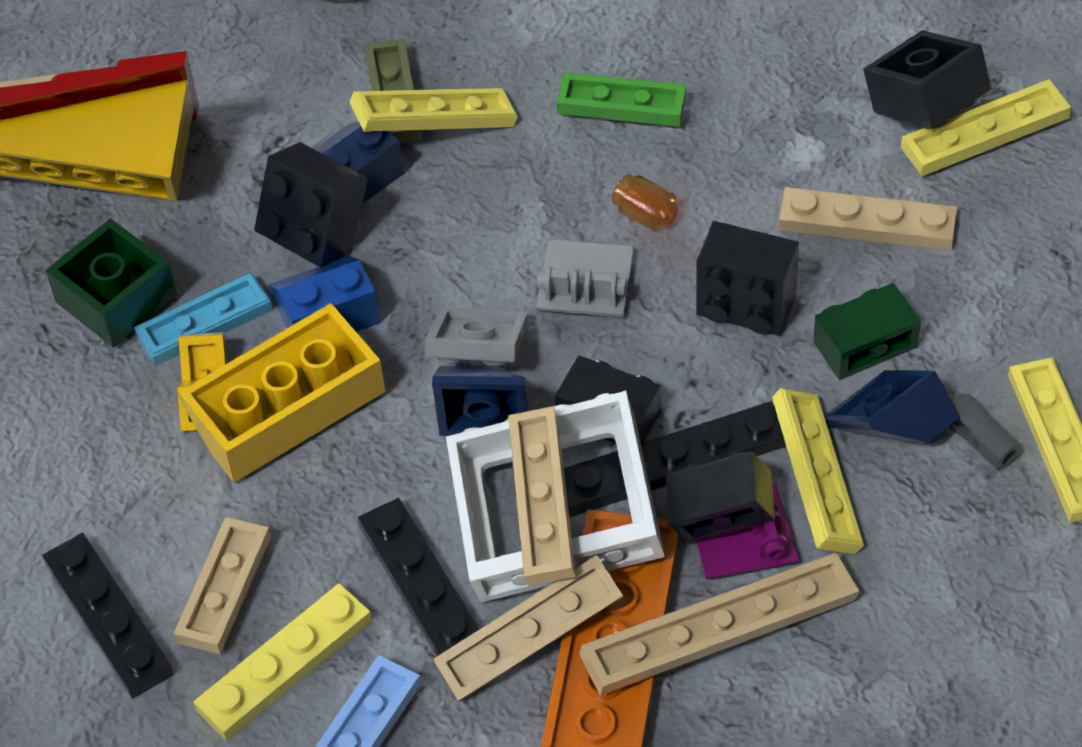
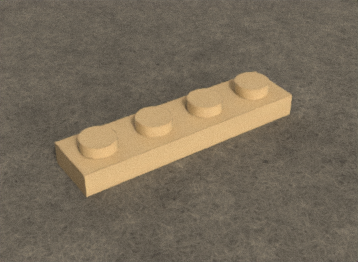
M785 187L779 218V231L951 251L957 206Z
M552 406L508 415L524 578L528 586L574 578L576 573L559 421L556 410Z
M598 555L575 568L576 577L553 582L433 659L458 701L466 698L624 597Z

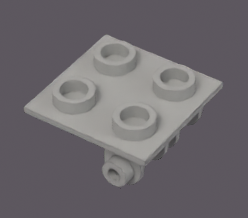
M548 239L543 271H538L537 275L539 293L536 310L623 317L634 246Z

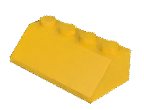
M330 303L179 391L178 394L209 452L235 483L383 394L386 390L380 359Z

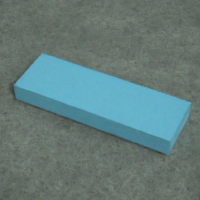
M252 272L150 319L134 327L138 340L151 361L157 366L180 355L178 340L180 335L226 333L273 309L270 299Z

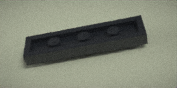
M399 497L358 516L360 529L436 656H439L480 630Z
M83 532L42 554L46 567L132 699L174 676L170 663Z

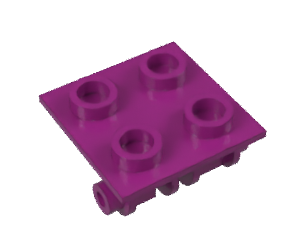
M772 483L776 521L696 542L706 580L799 563L777 483Z

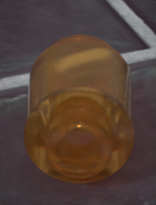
M631 174L625 175L618 182L612 195V203L618 206V211L621 214L654 232L662 227L667 228L670 226L678 213L676 195L641 175L635 177Z

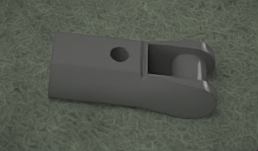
M965 393L955 395L951 401L960 418L949 427L962 438L969 441V444L997 470L1008 467L1019 456L1021 444L995 419L990 417L974 397Z

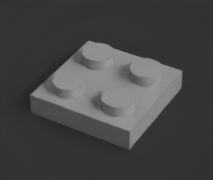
M440 307L425 339V357L438 358L439 361L444 363H458L464 359L482 360L484 364L490 366H501L508 362H515L528 329V312Z

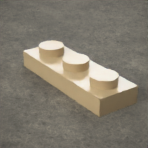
M225 517L173 633L177 644L221 655L271 539L269 527Z

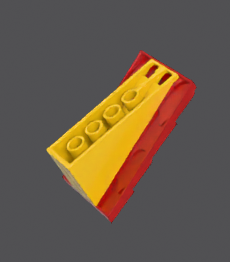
M187 51L118 60L117 66L61 73L53 76L51 81L0 87V176L177 202L191 121L197 119L199 102Z

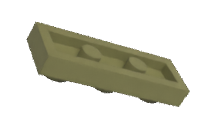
M404 38L364 44L372 91L414 90ZM421 130L389 131L400 143L423 140Z

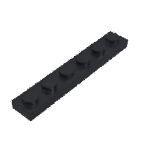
M772 401L641 443L651 491L666 486V475L682 471L686 466L692 464H707L724 459L727 455L734 452L752 451L756 456H760L786 447ZM618 451L564 468L569 518L586 513L587 509L595 510L628 499Z

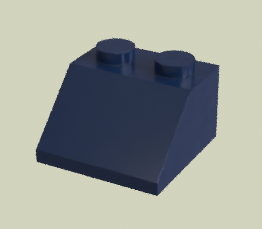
M359 121L348 124L313 148L368 178L363 203L404 175L400 141L389 131L364 132Z

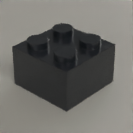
M921 30L863 68L874 113L916 124L926 129L942 126L948 118L963 108L973 105L976 99L991 90L981 44Z
M301 142L271 154L267 159L254 231L322 268L352 252L368 178Z
M713 221L696 260V315L706 317L714 322H726L749 328L757 333H769L781 337L796 298L799 241Z

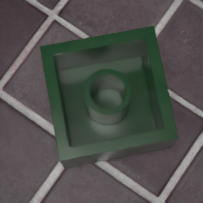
M111 218L45 270L55 302L113 348L135 330L134 327L144 323L178 295L169 262Z

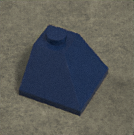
M469 364L439 366L433 375L432 387L439 436H451L461 433L468 428H482L502 423L508 419V415L528 411L525 377L486 366H472Z
M884 370L824 417L827 427L831 429L898 441L921 442L928 445L942 439L948 433L947 427L958 420L960 415L936 371Z

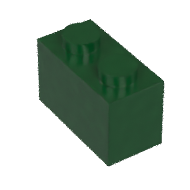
M891 283L879 289H870L860 297L841 305L829 306L821 313L815 315L813 342L840 381L917 348L921 320L896 285Z

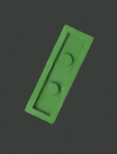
M563 72L556 102L557 114L680 127L686 101V85Z

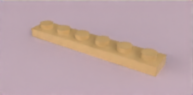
M836 552L583 644L579 656L599 694L603 695L855 601L859 590Z

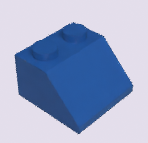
M346 256L322 268L316 267L268 285L269 291L287 328L330 303L356 332L380 323L375 290L361 261L357 258Z

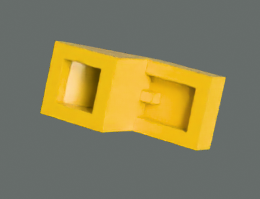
M225 332L184 334L178 337L182 382L178 385L177 392L228 363ZM178 394L181 431L197 430Z

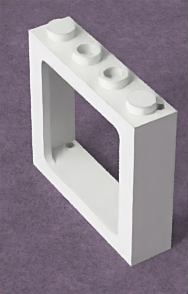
M627 392L605 393L592 400L572 405L563 404L555 406L559 421L562 449L604 438L616 440L633 522L572 538L575 568L598 555L607 571L665 557L635 415ZM509 419L505 422L482 428H468L461 433L447 436L446 441L469 581L479 601L482 603L552 584L553 582L528 586L524 578L521 551L499 557L496 556L483 473L487 468L513 462Z

